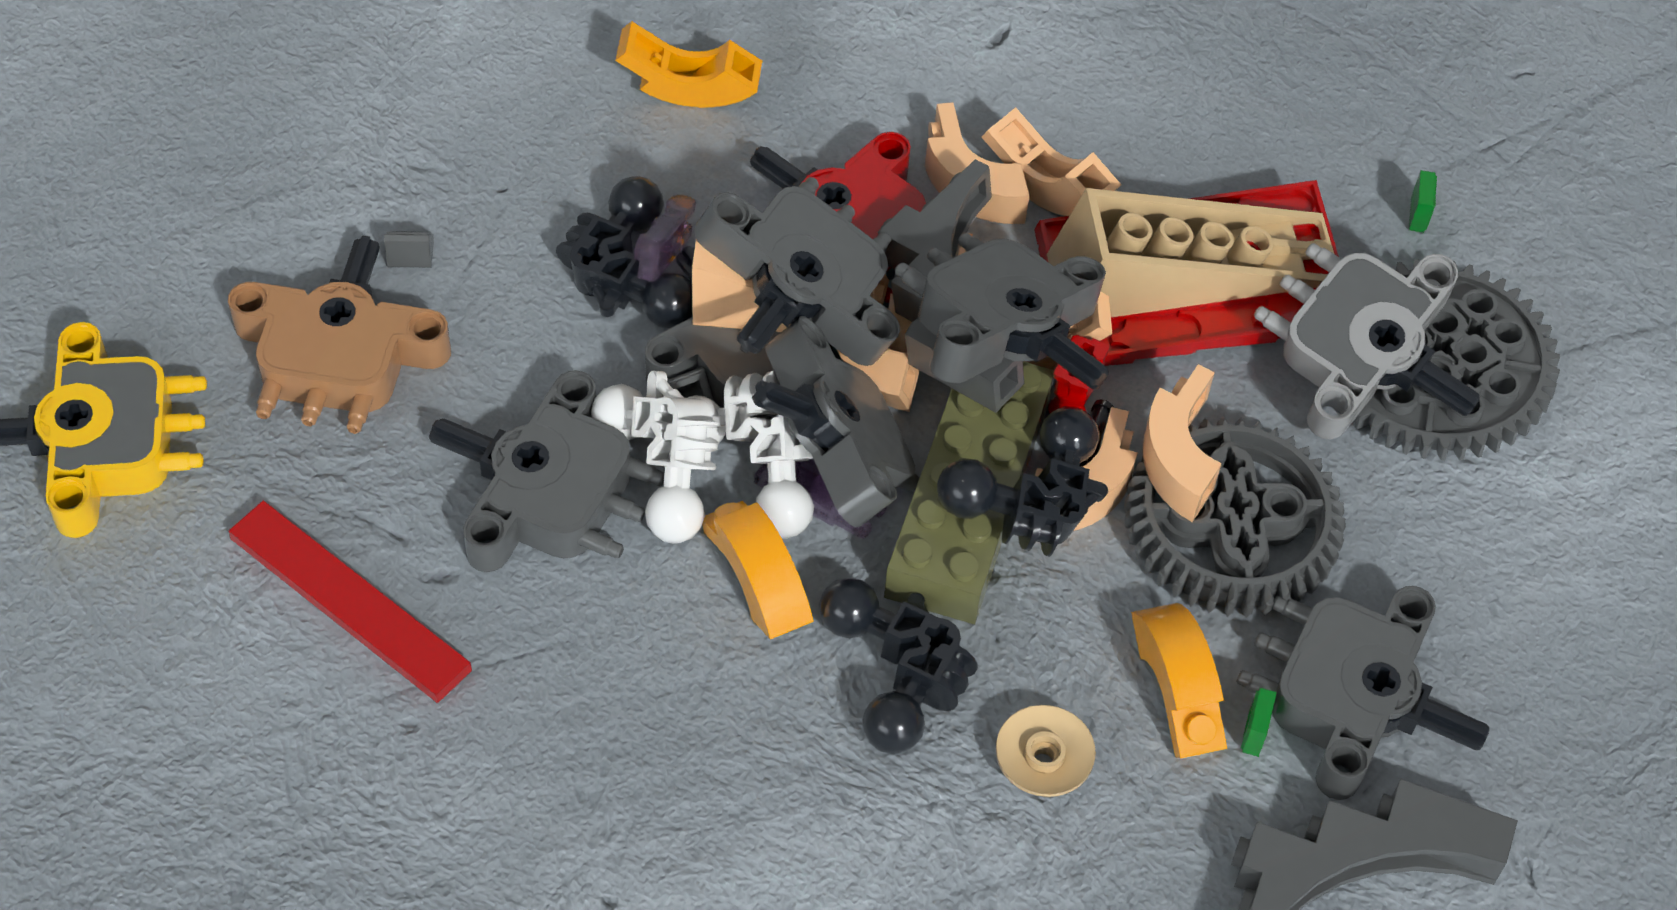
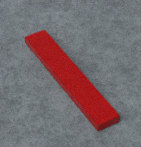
M264 500L228 530L233 542L436 703H439L472 671L470 661Z

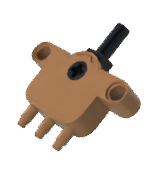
M362 236L361 239L354 240L341 280L330 279L329 284L317 287L308 295L303 289L258 282L238 284L229 293L228 305L237 335L244 340L258 342L256 358L263 383L257 401L256 415L259 418L268 419L271 416L272 410L275 409L278 399L304 404L301 421L306 426L316 424L323 407L349 411L347 429L349 432L357 434L361 432L363 424L366 423L368 413L380 409L390 400L401 365L435 369L448 362L451 356L448 322L440 312L380 302L375 306L371 286L368 283L380 246L378 242L371 240L370 236Z

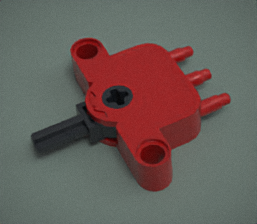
M884 132L876 136L844 164V169L831 167L818 170L813 167L805 174L770 148L762 146L755 150L754 155L750 159V164L753 168L782 189L792 186L798 187L808 177L817 179L819 187L816 190L815 196L836 212L844 205L852 206L855 210V215L851 223L872 239L878 236V231L884 222L889 218H893L905 205L921 212L926 204L923 194L906 181L911 146L909 140L897 132ZM887 287L884 299L886 303L890 302V296L893 294L892 289Z

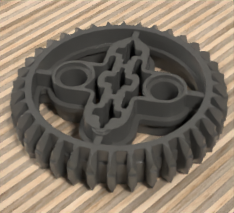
M1224 417L1217 422L1216 426H1212L1206 418L1199 424L1198 429L1190 424L1188 427L1189 432L1198 448L1209 457L1222 463L1215 488L1193 522L1182 517L1166 502L1154 503L1156 490L1148 477L1142 456L1141 462H1138V465L1134 468L1132 480H1129L1126 491L1128 495L1124 503L1126 513L1124 519L1125 528L1129 529V544L1136 545V559L1146 560L1144 565L1146 574L1159 572L1157 576L1158 586L1171 583L1173 585V598L1184 592L1189 595L1190 607L1197 603L1198 600L1206 602L1208 614L1217 605L1224 607L1227 617L1234 612L1235 608H1241L1247 618L1253 613L1254 607H1257L1266 616L1271 611L1276 596H1280L1285 601L1293 599L1300 602L1304 599L1306 593L1312 594L1318 588L1319 583L1329 576L1332 566H1335L1338 560V551L1341 550L1344 543L1343 533L1346 528V519L1343 518L1345 511L1344 503L1338 501L1340 487L1331 485L1333 481L1332 472H1321L1323 467L1322 458L1309 459V446L1297 449L1295 447L1294 435L1284 440L1279 437L1278 427L1269 433L1262 430L1260 421L1253 428L1246 427L1242 417L1235 425H1228ZM1254 462L1274 470L1291 484L1258 483ZM1213 497L1216 499L1215 508H1214ZM1254 523H1255L1256 534L1254 533V530H1253ZM1305 528H1315L1313 544L1302 561L1283 572L1259 577L1265 572L1269 564V546L1288 544L1295 537L1303 533ZM1170 542L1185 548L1210 547L1217 573L1193 563L1178 552Z

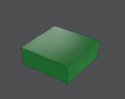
M1420 170L1411 196L1409 230L1424 233L1427 230L1436 204L1437 176H1435V172Z
M1259 688V691L1256 690L1248 712L1240 747L1243 753L1259 757L1268 733L1277 692Z

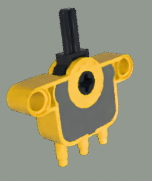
M86 322L73 323L60 333L58 339L54 390L48 393L38 405H29L27 418L0 419V446L28 444L32 456L46 455L48 458L45 496L56 528L66 537H83L92 532L97 526L100 497L148 493L158 488L164 482L168 471H184L203 466L204 459L201 453H170L171 432H187L205 427V416L202 414H172L170 394L205 391L207 389V380L204 376H165L161 366L148 357L108 358L97 327Z

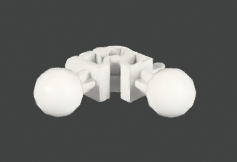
M651 371L649 373L646 397H643L640 391L625 384L604 388L594 399L590 411L591 417L617 428L624 433L628 440L637 437L654 438L647 447L646 464L665 466L664 487L658 488L653 493L645 509L647 526L655 537L664 542L675 544L692 539L702 526L705 512L702 500L696 491L690 489L691 469L716 470V464L711 462V452L718 450V441L712 438L713 428L719 426V422L713 421V412L710 405L703 399L684 398L677 389H673L669 385L667 375L663 371Z
M767 372L764 377L758 373L748 374L744 379L738 376L729 377L724 387L723 408H720L713 400L706 396L694 395L688 397L703 399L710 405L713 412V421L719 422V426L713 428L712 438L716 439L718 444L725 435L727 440L753 441L750 445L751 463L767 464L769 483L757 495L756 502L768 515L781 538L788 539L804 532L812 521L814 504L811 494L801 484L796 482L795 462L809 461V459H813V456L797 439L786 417L758 407L752 400V396L756 393L755 385L763 380L780 385L775 372ZM755 415H766V416H775V415H778V417H774V418H772V419L756 418V417L753 418V416H755Z

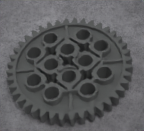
M1419 259L1414 260L1412 270H1408L1402 262H1397L1396 271L1407 278L1420 261ZM1469 264L1463 272L1458 271V278L1446 304L1426 328L1425 344L1435 350L1431 359L1432 363L1479 393L1480 399L1475 408L1467 416H1462L1414 383L1407 392L1399 386L1387 390L1376 389L1374 396L1356 417L1354 427L1360 429L1370 425L1369 438L1372 440L1381 434L1386 435L1385 447L1387 448L1393 446L1397 441L1402 442V451L1406 455L1414 446L1419 447V452L1423 459H1426L1431 449L1436 450L1440 460L1445 461L1448 450H1453L1459 460H1464L1466 449H1470L1479 458L1482 457L1485 445L1495 453L1499 452L1502 441L1513 445L1517 433L1526 436L1531 424L1538 425L1542 413H1546L1557 386L1556 382L1560 373V369L1557 366L1560 354L1555 353L1558 342L1557 339L1549 338L1552 330L1551 325L1541 324L1544 313L1542 311L1531 312L1534 302L1532 299L1518 301L1521 289L1515 288L1506 292L1504 290L1506 279L1502 278L1491 283L1489 282L1490 271L1486 270L1477 277L1473 275V265ZM1425 279L1434 286H1441L1436 280Z

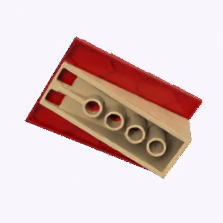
M1317 180L1188 199L1086 188L1070 216L1039 220L1034 229L1037 245H1039V255L1051 265L1055 266L1072 257L1085 256L1100 262L1104 266L1106 275L1101 292L1109 296L1112 334L1101 340V342L1109 345V352L1105 358L1104 366L1131 364L1135 359L1188 355L1202 349L1276 343L1280 337L1255 319L1254 314L1260 306H1264L1292 322L1294 316L1304 304L1289 295L1288 291L1280 286L1283 277L1290 275L1296 280L1300 279L1316 290L1329 272L1314 263V260L1306 255L1305 252L1309 245L1315 243L1339 257Z

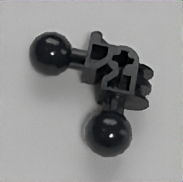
M641 176L624 178L612 188L608 201L609 211L612 215L610 219L607 220L591 213H581L577 217L578 225L572 226L567 231V241L561 242L556 247V254L564 265L573 270L574 282L578 291L584 295L596 298L602 316H613L618 307L624 310L632 298L642 303V308L651 322L658 327L670 329L693 317L692 282L681 274L671 272L656 275L653 279L641 274L640 258L638 255L633 254L631 233L633 230L639 231L653 226L660 219L664 200L657 184L650 179Z
M1063 406L1050 413L1044 419L1039 435L1041 447L1050 458V461L1038 477L1023 473L1014 487L997 483L996 476L990 468L976 459L961 458L949 464L942 470L937 483L938 500L945 510L958 518L974 519L988 510L1005 514L1001 538L1002 543L1007 544L1012 536L1016 535L1018 536L1020 547L1030 551L1037 541L1041 543L1043 554L1050 557L1056 546L1068 539L1088 512V508L1095 502L1102 501L1108 494V487L1104 483L1088 479L1090 469L1079 466L1081 462L1094 454L1099 441L1098 425L1091 415L1078 407Z
M851 577L835 580L824 590L819 602L820 616L825 627L833 634L849 639L863 636L867 632L883 639L881 658L898 664L893 689L896 691L879 694L865 709L862 721L869 743L881 752L893 755L907 752L920 741L924 733L925 720L920 707L921 704L924 703L941 711L954 710L958 705L957 696L963 694L969 685L967 677L975 674L978 664L966 649L959 646L961 636L957 626L947 619L930 614L924 605L925 598L922 594L912 593L908 601H903L898 612L894 614L879 607V601L874 588L863 580ZM929 654H932L929 667L926 670Z

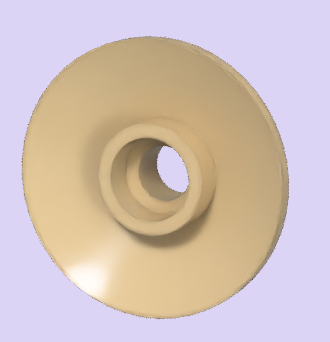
M1035 705L1017 711L1005 721L996 741V757L1003 774L1013 785L1036 796H1060L1077 789L1090 775L1095 761V743L1087 726L1071 712L1056 706ZM1046 754L1052 759V762H1041L1035 756Z

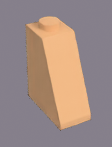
M696 239L692 265L693 325L742 329L759 307L754 302L756 296L753 292L752 279L745 280L707 251ZM781 324L776 332H782L787 327Z

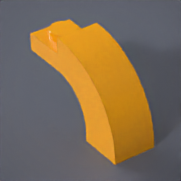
M633 21L621 30L615 61L642 77L639 90L669 103L700 108L726 106L751 97L758 91L762 67L761 59L731 40L712 50L687 51L669 45Z
M744 501L726 503L717 507L714 512L705 515L702 523L704 534L718 547L731 564L743 589L752 620L770 640L814 622L804 587L792 558L774 524L757 502L751 505H747Z
M1180 603L1131 612L1140 659L1147 661L1153 669L1163 695L1175 758L1181 759L1227 749L1219 702L1224 701L1211 651L1194 616Z

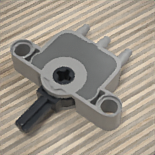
M1312 243L1307 248L1306 255L1313 259L1314 263L1328 271L1329 274L1316 290L1300 279L1296 280L1290 275L1283 277L1280 286L1287 290L1289 295L1304 304L1294 316L1292 322L1264 306H1260L1254 314L1255 319L1260 321L1265 328L1285 340L1283 355L1287 364L1294 371L1319 387L1308 412L1307 423L1310 430L1316 436L1323 439L1340 437L1374 396L1376 389L1387 390L1399 386L1407 392L1415 383L1462 416L1470 414L1479 402V393L1431 362L1435 350L1425 344V330L1446 304L1458 278L1456 264L1449 257L1442 254H1431L1424 257L1406 278L1369 254L1354 253L1341 259L1326 248H1321ZM1425 279L1436 280L1441 286H1434ZM1322 407H1333L1337 409L1341 415H1329L1322 409Z

